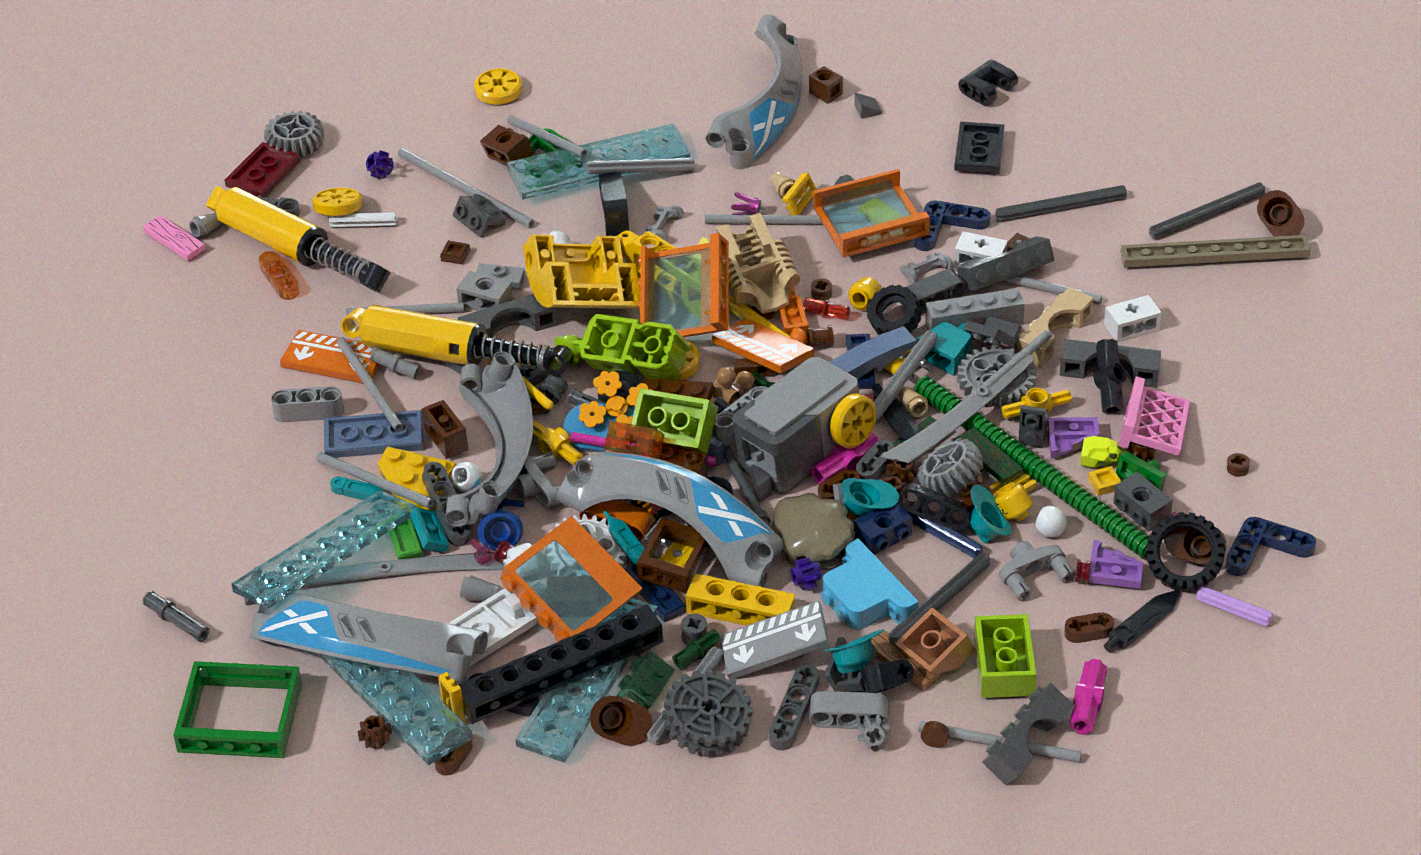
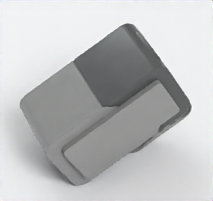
M809 358L771 387L758 386L751 389L716 415L714 422L716 439L723 442L726 446L736 443L739 466L743 472L751 476V466L754 464L771 476L772 490L786 492L811 474L812 466L830 456L831 450L837 445L830 434L831 417L837 405L846 396L854 393L859 394L858 381L854 376L822 358Z

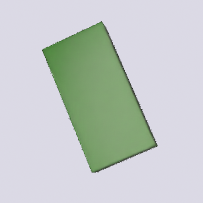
M411 517L386 522L398 560L423 557V551Z

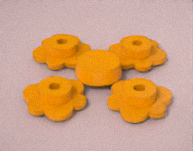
M602 371L600 376L593 380V384L597 388L599 395L606 394V396L611 398L606 402V408L602 405L598 406L596 401H592L590 404H582L579 408L581 413L579 420L584 422L586 427L594 428L596 424L604 422L603 417L607 411L610 416L616 418V422H613L611 425L612 430H614V438L617 440L625 438V440L630 441L632 438L629 437L633 416L627 417L624 414L627 411L628 405L636 407L640 388L648 390V386L640 383L637 387H631L629 389L630 395H628L626 401L623 397L615 396L617 390L622 387V383L619 381V374L614 371L610 373Z

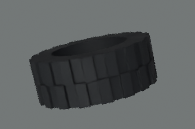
M889 285V287L881 288L869 300L867 318L878 335L903 326L911 334L921 321L922 309L915 294L906 286L902 287V285ZM896 302L902 303L905 306L903 317L894 322L884 319L883 312L889 305Z

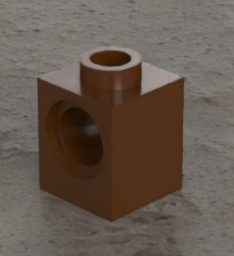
M823 66L809 75V93L828 104L843 94V76Z

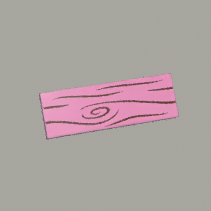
M161 215L143 226L144 233L187 261H190L206 250L204 243Z

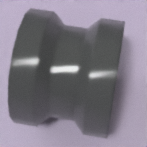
M549 374L544 381L545 383L541 384L538 390L544 391L546 396L554 404H557L562 397L561 395L567 391L568 384L562 376Z
M689 614L682 619L681 637L685 645L688 646L691 640L697 641L707 634V621L702 615Z

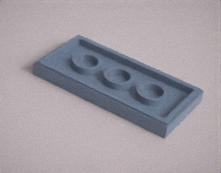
M422 410L395 412L403 424V429L398 432L394 430L384 413L324 418V453L338 458L383 454L387 446L405 451L424 450Z

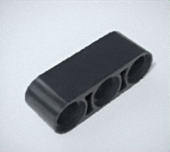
M916 483L906 484L899 495V505L910 513L957 531L963 530L969 523L971 516L969 506L949 496ZM909 492L914 493L918 500L914 502L908 501L905 498V494ZM937 502L940 504L941 510L933 511L929 508L928 504ZM961 512L964 514L965 519L962 521L955 520L952 513Z

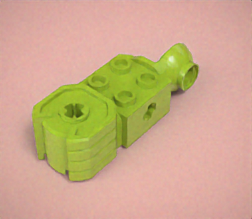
M595 314L592 317L582 339L573 335L555 337L554 339L555 347L565 345L572 350L574 355L572 366H577L579 361L585 360L596 370L609 372L627 371L636 375L638 369L646 378L680 379L682 375L679 371L685 363L686 352L691 350L688 342L670 324L656 322L642 324L637 319Z

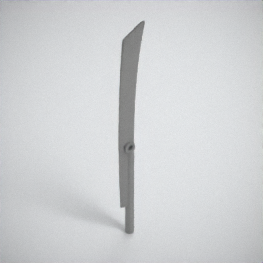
M1044 330L953 409L918 434L882 453L881 457L890 460L899 459L896 461L911 463L972 417L1035 360L1031 354L1052 337L1051 332Z
M494 552L468 553L340 566L307 571V576L268 581L269 588L286 589L379 577L388 578L390 576L459 570H503L504 566L501 562L494 560Z

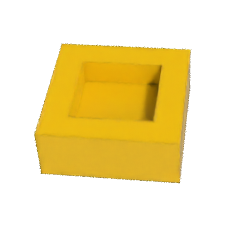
M1112 466L1088 472V480L1098 496L1114 492L1115 485L1121 482Z

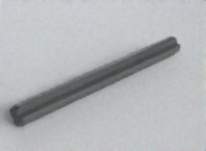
M1261 182L1255 183L1155 224L1149 228V235L1153 239L1163 237L1265 194L1266 188Z
M1124 185L1005 206L997 208L995 216L998 221H1005L1125 199L1127 197V190Z
M984 553L976 556L889 632V642L895 645L930 608H934L936 611L940 610L990 566V557Z

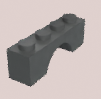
M1036 236L1017 243L1014 249L1006 253L987 258H977L957 265L958 276L967 283L968 290L976 291L1051 263L1055 259L1050 239Z
M534 294L458 317V320L483 324L488 338H493L499 330L513 325L527 326L535 331L558 325L557 308L542 306Z
M1064 339L1060 362V376L1084 379L1090 372L1098 370L1097 343ZM1118 345L1119 362L1124 367L1126 376L1130 379L1132 385L1137 376L1145 379L1144 387L1157 388L1161 351Z
M1052 683L1043 689L1037 687L1028 697L1030 703L1021 706L1014 714L1017 718L1014 723L1012 721L1009 722L1001 730L1002 738L993 741L986 749L988 755L982 763L1005 785L1019 777L1033 759L1027 745L1029 728H1039L1048 732L1059 725L1075 706Z

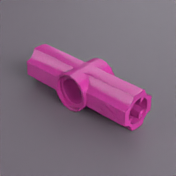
M871 432L861 445L852 449L838 444L834 446L830 456L811 467V474L815 481L821 484L823 481L844 470L857 471L856 465L859 460L879 441L877 436Z
M1091 659L1084 662L1080 682L1076 684L1073 700L1075 706L1072 710L1070 728L1074 729L1077 734L1086 735L1089 732H1093L1097 711L1101 710L1107 666L1099 659Z

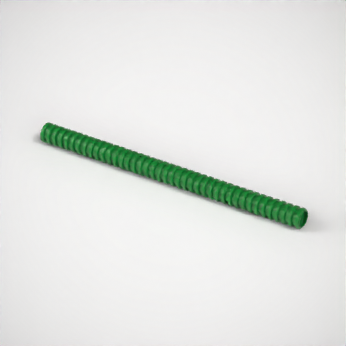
M929 376L920 378L915 385L914 391L924 396L928 403H931L933 407H936L944 415L962 401ZM976 412L960 425L966 431L976 428L1024 468V473H1027L1030 478L1035 479L1037 483L1046 487L1052 494L1058 496L1059 499L1069 504L1070 507L1075 508L1077 512H1080L1081 515L1092 521L1095 525H1098L1100 529H1104V532L1116 538L1122 545L1127 546L1129 550L1139 555L1141 559H1147L1146 552L1149 535L1139 530L1137 526H1133V523L1121 517L1119 513H1115V510L1110 509L1108 505L1098 500L1097 497L1092 496L1090 492H1086L1079 484H1075L1073 480L1063 475L1062 472L1052 467L1051 464L1041 459L1040 456L1035 455L1033 451L1024 447L1022 443L1013 439L1011 435L1002 431L1000 427H996L989 419H985L983 415Z

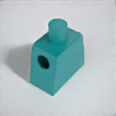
M942 322L930 331L937 334L938 340L924 359L932 363L933 366L954 376L958 371V366H961V360H966V354L971 353L972 336L971 333L963 329L965 323H962L957 328L948 322Z

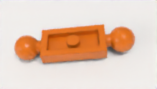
M793 287L789 294L790 304L779 309L778 312L784 332L790 335V338L806 345L808 343V322L800 294L795 295V288Z

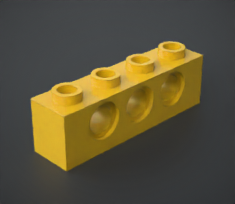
M696 573L686 594V611L688 614H700L703 617L745 626L795 609V594Z

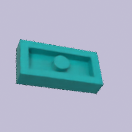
M414 507L410 517L423 549L445 553L450 545L436 511Z

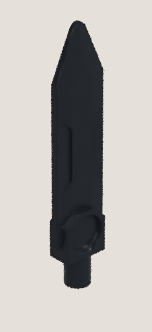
M879 383L872 386L874 400L883 390ZM895 397L883 415L900 439L906 441L918 434L920 429L897 397Z
M1174 590L1152 598L1110 632L1109 641L1104 644L1105 650L1112 652L1118 646L1125 649L1174 609L1180 591Z

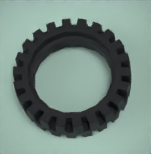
M1179 512L1178 515L1174 516L1172 514L1167 519H1162L1153 528L1148 539L1146 554L1149 568L1155 578L1161 581V584L1164 586L1168 585L1173 590L1180 589L1182 592H1187L1188 590H1198L1201 586H1207L1209 582L1216 578L1224 562L1225 548L1220 531L1214 527V523L1210 520L1207 521L1202 515L1196 516L1195 513L1191 512L1189 514ZM1178 528H1191L1199 531L1207 538L1211 546L1212 555L1209 564L1201 572L1193 576H1180L1172 573L1164 566L1160 558V546L1163 539L1170 532Z

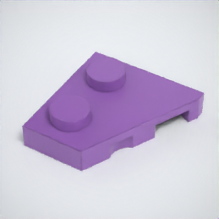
M1098 417L1048 418L1051 458L1081 449L1084 438L1091 436L1099 437Z

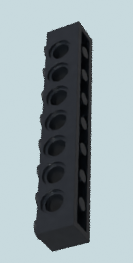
M646 604L571 637L562 639L557 643L538 649L531 654L515 659L498 668L491 669L472 679L465 680L457 684L462 692L464 713L471 724H474L663 643L662 623L649 605Z

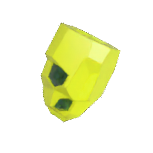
M1098 436L1084 438L1080 465L1091 468L1108 466L1112 462L1119 461L1123 448L1118 446V442L1109 438Z

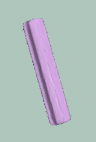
M1201 586L1197 592L1196 599L1198 601L1260 625L1268 626L1272 620V612L1211 588Z

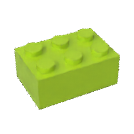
M640 388L629 437L640 444L652 446L661 444L708 454L718 406L707 399Z
M1028 614L975 616L974 643L981 698L1029 696L1036 687V668Z

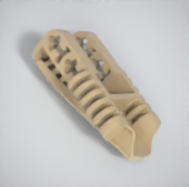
M761 213L749 216L750 226L746 227V232L737 235L731 232L728 224L716 227L717 233H720L729 241V285L736 301L739 304L749 303L751 306H755L762 314L777 311L789 305L791 288L797 286L801 278L784 241L772 238Z

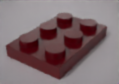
M262 142L224 180L225 186L228 188L237 187L256 197L262 195L265 198L300 162V156L291 151L284 152L282 148L276 150V146L270 147L269 144Z

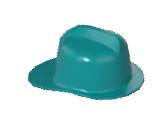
M848 478L841 484V491L843 493L842 503L849 512L861 517L875 509L892 508L899 500V493L896 488L882 480Z
M974 485L971 489V498L975 508L969 521L976 534L984 543L990 542L999 535H1010L1012 531L1011 526L997 506L995 497L985 487Z
M884 630L869 633L845 645L828 648L823 651L831 652L840 673L858 671L860 668L865 667L872 657L871 638L881 634Z

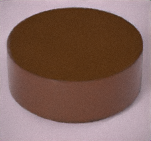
M938 721L925 723L921 732L922 741L934 748L946 745L949 737L948 728Z

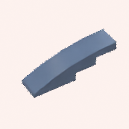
M903 326L861 343L830 363L858 380L874 367L881 371L918 342Z

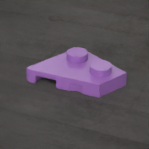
M1094 540L1088 583L1141 589L1143 562L1127 557L1117 549L1111 552L1101 547V541Z

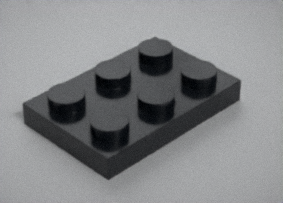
M960 121L954 170L999 174L1005 124Z

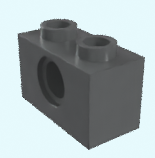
M1138 472L1115 485L1113 504L1148 532L1157 526L1162 519L1165 520L1171 515L1173 500Z

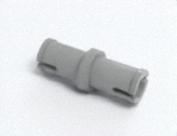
M378 347L373 349L370 356V361L389 368L390 372L394 373L397 371L412 379H415L420 365L401 358V355L397 353L393 355Z

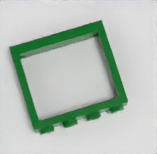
M194 661L173 734L177 753L284 758L302 687L299 667ZM204 685L288 689L278 731L192 728Z

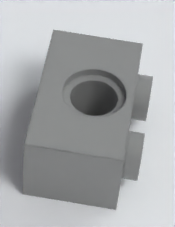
M472 271L466 274L457 287L458 303L464 302V307L476 311L513 300L511 282Z

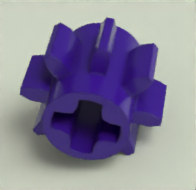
M382 150L379 152L374 151L366 160L367 171L371 172L370 176L378 179L381 177L386 178L393 171L394 162L389 157L388 152Z
M810 558L795 561L796 567L790 569L794 585L796 587L802 586V590L817 587L816 581L822 579L818 563L816 561L811 562Z

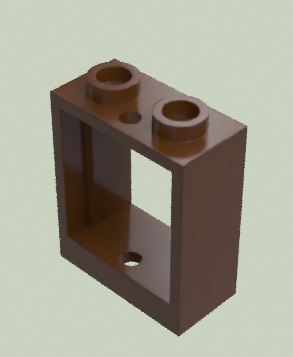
M661 518L637 561V578L686 593L709 549V544L695 528ZM663 538L694 548L684 567L653 558Z

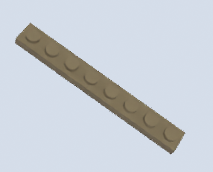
M1306 235L1121 245L1120 253L1124 267L1310 257L1311 249Z

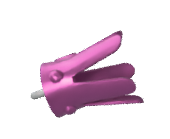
M739 192L734 193L735 197L750 204H733L731 209L745 212H735L731 215H754L759 213L760 209L766 210V208L761 207V199L757 197L751 198Z

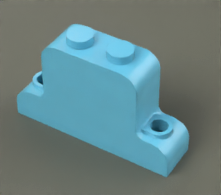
M859 539L847 544L846 556L842 558L843 565L825 573L823 576V591L820 593L822 601L836 612L841 622H845L850 628L855 630L863 629L884 617H891L896 623L900 624L919 607V601Z

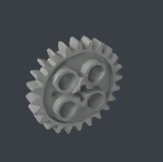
M992 345L991 350L982 347V352L974 349L973 355L966 354V360L962 359L961 366H958L957 375L959 389L964 390V395H970L1016 355L1014 354V348L1005 351V346H1002L1000 350H997ZM1031 363L1008 386L989 401V407H992L994 403H997L999 408H1001L1002 403L1009 405L1012 404L1013 400L1020 402L1021 397L1026 396L1027 391L1036 386L1037 371L1034 369V363Z

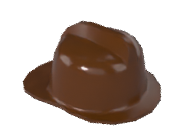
M1273 190L1265 193L1259 199L1257 214L1273 236L1298 235L1302 231L1304 226L1303 213L1287 193Z
M1178 528L1164 538L1166 549L1173 556L1197 564H1209L1212 555L1211 546L1207 538L1199 531L1191 528ZM1220 531L1221 537L1224 541V548L1226 551L1227 541L1225 539L1224 534Z
M609 695L602 697L594 704L590 713L591 727L596 734L623 745L634 746L641 744L647 739V732L653 724L651 715L645 707L618 696Z

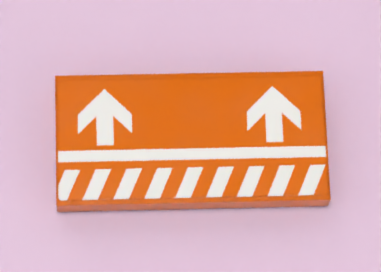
M747 318L730 325L727 331L712 334V342L780 374L814 356V348Z
M298 330L280 359V365L284 368L363 383L338 346L337 340L339 337ZM346 339L373 379L380 367V364L370 361L374 348L366 347L359 341Z

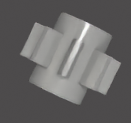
M866 715L864 724H857L858 730L863 732L857 736L858 741L862 742L865 740L867 749H870L871 746H878L881 749V743L884 740H890L889 734L884 732L890 728L889 723L885 722L882 724L880 715H877L876 718H869ZM877 728L879 733L874 732L873 736H870L869 731L873 732Z

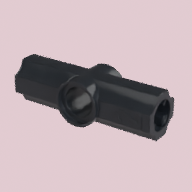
M1102 339L1096 345L1098 370L1094 372L1093 378L1096 386L1100 389L1102 412L1105 414H1118L1123 412L1124 408L1122 383L1126 381V372L1119 362L1118 341Z

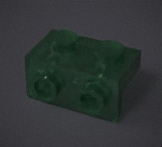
M651 650L643 658L639 655L629 667L633 671L630 675L626 674L617 686L620 690L616 695L621 698L627 695L647 710L653 705L675 671L673 667Z

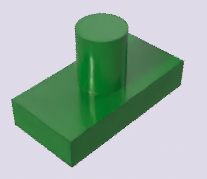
M1128 451L1120 454L1116 474L1123 480L1138 472L1162 491L1167 476L1166 473L1160 470V464L1155 459L1145 462Z

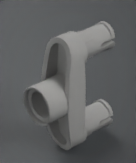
M552 452L534 457L527 456L520 473L521 475H519L514 484L520 498L532 495L545 507L559 504L556 500V494L560 485L556 487L551 485L541 472L544 469L556 466V459Z
M1022 541L1011 549L1010 556L1013 559L1006 563L999 572L1002 582L1010 587L1019 601L1023 600V597L1026 599L1032 594L1031 588L1023 580L1026 576L1048 567L1054 569L1063 583H1066L1067 579L1070 581L1076 576V572L1065 559L1064 552L1058 545H1048L1034 549L1029 541Z

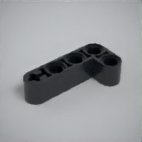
M621 172L598 174L606 236H617L623 231H629L627 199Z

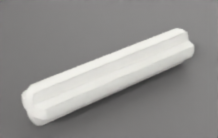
M395 212L352 213L344 216H329L330 227L395 226L397 223Z

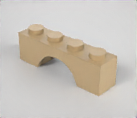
M1069 286L1063 293L1057 296L1050 307L1047 306L1044 309L1042 315L1037 320L1034 319L1031 322L1029 328L1024 333L1019 334L1016 341L1017 353L1044 330H1049L1052 334L1053 331L1064 327L1080 328L1092 316L1094 297ZM1053 334L1048 341L1031 354L1035 359L1032 363L1040 368L1054 355L1055 336Z

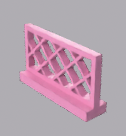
M1136 376L1129 395L1118 446L1128 448L1131 441L1179 456L1190 400L1144 387L1145 379ZM1164 406L1167 410H1162L1160 407ZM1146 409H1151L1153 412L1149 413ZM1170 416H1175L1177 419L1173 420ZM1161 418L1164 422L1160 423L1157 419ZM1144 421H1148L1151 425H1146ZM1172 428L1175 432H1170L1168 429ZM1154 431H1159L1161 435H1157Z

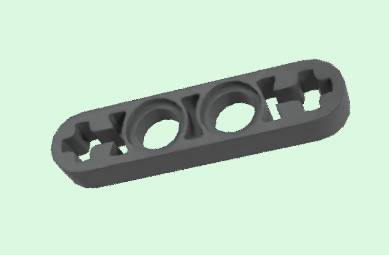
M429 462L424 466L422 481L429 497L434 499L433 506L447 539L454 545H464L469 540L471 527L470 525H463L457 527L458 532H455L456 527L446 522L444 511L447 507V498L456 495V492L445 467L438 462ZM436 491H446L448 496L440 497L436 494Z
M801 665L796 669L769 730V743L776 750H787L795 741L810 706L811 695L816 692L819 684V672L815 666ZM810 676L806 681V685H803V679ZM795 694H802L805 696V699L796 701L791 697ZM792 713L795 714L797 718L794 720H786L783 718V716L785 714ZM783 729H785L786 736H783L782 739H780Z

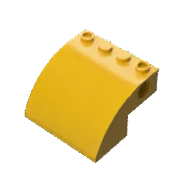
M531 234L526 243L523 244L529 284L535 298L542 306L547 308L639 309L640 288L636 264L623 262L619 236H597L592 244H556L553 235Z

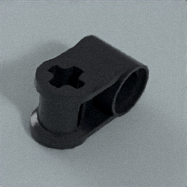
M905 659L885 663L879 662L860 668L867 693H879L895 688L900 684L911 681L914 676L912 664Z

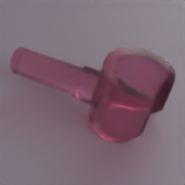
M475 539L470 541V544L477 550L474 552V557L480 565H484L492 559V556L488 554L490 552L488 545L481 546Z

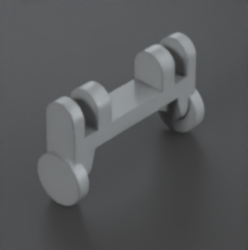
M677 205L658 207L654 214V219L657 220L655 226L648 225L644 233L650 231L667 242L669 239L668 235L662 232L668 219L681 218L684 213L683 209Z
M937 251L934 255H927V260L918 264L910 262L907 264V267L905 265L901 266L900 270L909 283L913 284L917 282L918 274L937 266L953 269L954 264L950 256H945L940 251Z

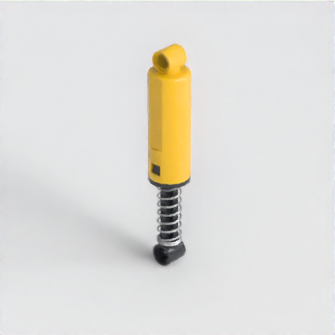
M216 186L205 204L206 207L216 212L217 220L224 225L274 249V251L286 257L292 258L304 266H311L319 262L320 265L333 269L334 272H339L341 275L347 276L348 279H353L355 282L377 293L381 292L391 274L388 270L369 260H365V258L359 259L357 254L352 255L351 251L345 252V249L342 247L338 248L337 244L331 245L323 228L311 224L294 214H290L237 187L225 190Z
M370 305L366 310L356 308L341 321L342 332L350 338L360 336L362 344L366 347H378L381 350L461 365L470 363L479 365L482 358L485 360L493 359L496 352L502 351L512 355L516 364L519 363L521 367H525L528 364L533 369L537 366L541 371L546 370L550 375L559 376L566 371L574 360L572 350L565 345L550 348L549 345L542 347V344L537 347L533 346L532 342L526 345L523 340L520 343H515L514 339L511 342L506 341L505 337L499 340L496 335L493 338H488L483 324L380 305ZM555 357L559 358V359L561 360L562 364L559 363V362H557V360L555 359Z

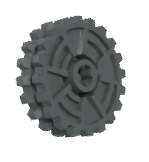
M697 670L693 671L692 676L682 675L681 682L675 680L672 683L673 690L668 689L667 699L664 703L665 710L662 712V719L666 720L663 725L664 729L670 730L669 738L671 740L677 739L679 741L678 746L681 749L688 747L690 748L689 753L695 754L699 751L705 757H708L709 753L721 756L723 750L729 753L732 752L734 744L738 746L742 744L743 737L747 736L748 727L751 723L750 717L752 716L753 708L749 707L751 704L750 696H744L746 689L743 686L737 687V680L734 678L726 679L724 673L720 672L718 675H713L712 670H706L705 674H701Z

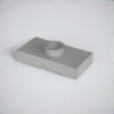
M479 263L476 273L509 281L513 289H520L525 270L522 267Z

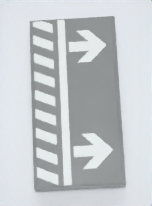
M819 601L720 635L726 672L729 679H735L830 646L823 610Z

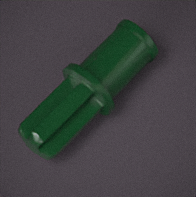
M712 629L697 641L691 640L686 648L672 656L674 664L680 670H683L698 658H704V653L719 643L721 636L715 629Z

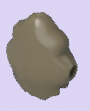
M806 493L800 496L785 497L778 501L774 509V521L771 527L783 540L784 546L781 555L785 560L795 565L797 560L810 558L811 562L816 561L820 570H833L842 563V558L846 556L847 544L854 541L855 531L853 530L854 523L848 519V510L841 501L820 499L814 493Z

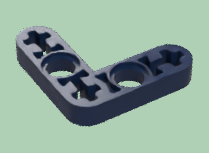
M936 200L930 201L925 205L923 212H927L930 217V224L935 225V227H930V235H926L928 237L926 240H924L925 236L915 238L914 246L920 251L932 250L936 245L943 224L977 230L986 229L990 225V212L980 207ZM953 214H962L963 216L958 217L953 216Z
M1249 517L1244 521L1227 554L1226 571L1233 576L1245 575L1261 545L1297 557L1308 558L1315 552L1316 539L1313 535L1263 518ZM1255 528L1256 530L1253 536L1250 534V531H1252ZM1280 534L1286 539L1277 540L1273 535ZM1247 543L1250 544L1252 548L1244 549L1241 548L1239 545ZM1238 557L1242 558V562L1236 564Z

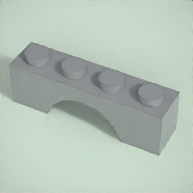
M1018 288L926 303L925 325L927 330H931L942 322H948L958 328L962 323H966L967 320L987 318L988 316L1023 325L1025 303Z

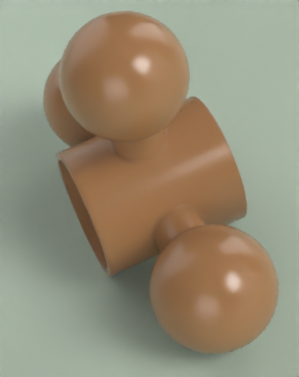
M729 367L721 368L716 375L717 382L714 384L715 390L711 402L714 403L720 397L730 406L744 395L742 390H749L753 387L755 382L754 376L748 371H742L736 376L733 369Z

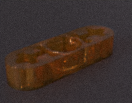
M274 251L262 253L259 256L260 269L279 297L284 300L296 298L299 295L298 281L279 254ZM276 274H284L281 277H274Z

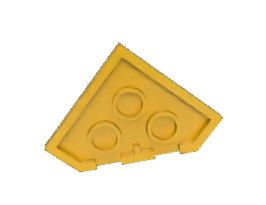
M388 446L377 463L380 474L386 480L427 497L429 495L422 481L424 466L429 462L442 464L450 480L452 470L456 466V462ZM438 490L436 494L441 497L444 491ZM392 493L400 504L401 511L406 516H410L414 507L431 511L434 509V506L429 509Z

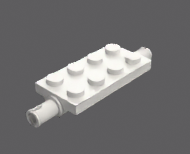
M539 581L530 585L539 597L546 595L545 587ZM504 588L449 622V624L486 631L488 634L487 647L484 653L481 655L474 654V660L469 661L468 667L537 625V617L521 605L519 598L514 593L511 594Z

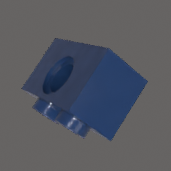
M898 503L892 508L875 509L853 520L854 540L859 539L875 555L912 536L913 518Z

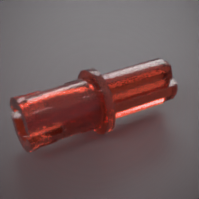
M809 297L804 299V312L819 314L823 318L830 316L845 320L850 316L849 306L831 303L828 299L825 301Z

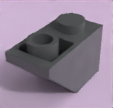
M1021 405L1018 442L1023 445L1043 448L1048 426V409Z

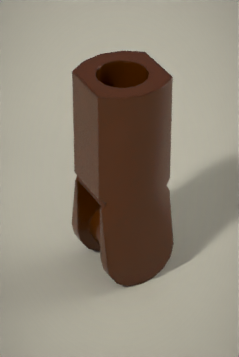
M747 358L733 359L736 376L742 371L755 372L765 376L777 374L776 371Z

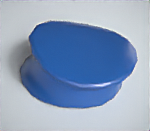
M496 510L495 513L483 516L478 526L480 542L493 551H497L495 549H499L498 545H501V542L504 540L510 542L511 545L518 544L523 535V526L519 517L506 510Z

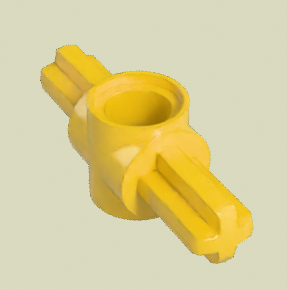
M1032 388L1027 391L1026 396H1022L1020 402L1002 406L1001 411L1005 419L1020 416L1021 405L1045 408L1051 412L1054 406L1070 403L1072 396L1069 390L1049 394L1042 388Z
M533 420L532 436L538 439V446L543 454L552 452V455L556 458H564L572 465H575L577 461L583 458V454L571 446L570 436L563 428H546Z

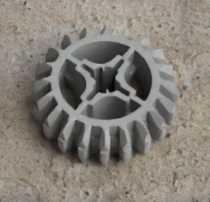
M293 110L291 113L283 112V115H276L275 119H270L264 131L265 142L270 147L276 146V150L282 148L284 152L291 151L305 158L306 154L313 155V151L319 150V146L323 145L324 129L322 123L317 119L316 115H310V112L302 113L301 110L298 113H294Z
M961 438L955 442L950 440L949 443H942L941 447L935 448L934 452L927 455L928 458L921 462L922 465L918 468L919 473L917 476L921 486L951 496L954 492L959 493L962 488H967L970 482H974V478L980 475V470L984 467L982 464L984 459L979 448L968 439L962 440Z

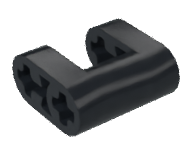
M991 59L962 78L958 86L962 94L981 105L987 106L997 98L996 90L989 83L1008 91L1018 84V77L1012 69Z

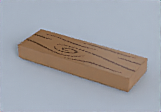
M884 630L881 634L871 638V642L877 650L876 658L883 663L905 659L912 664L914 676L910 682L924 691L942 676V673L931 675L893 643H890L887 631Z

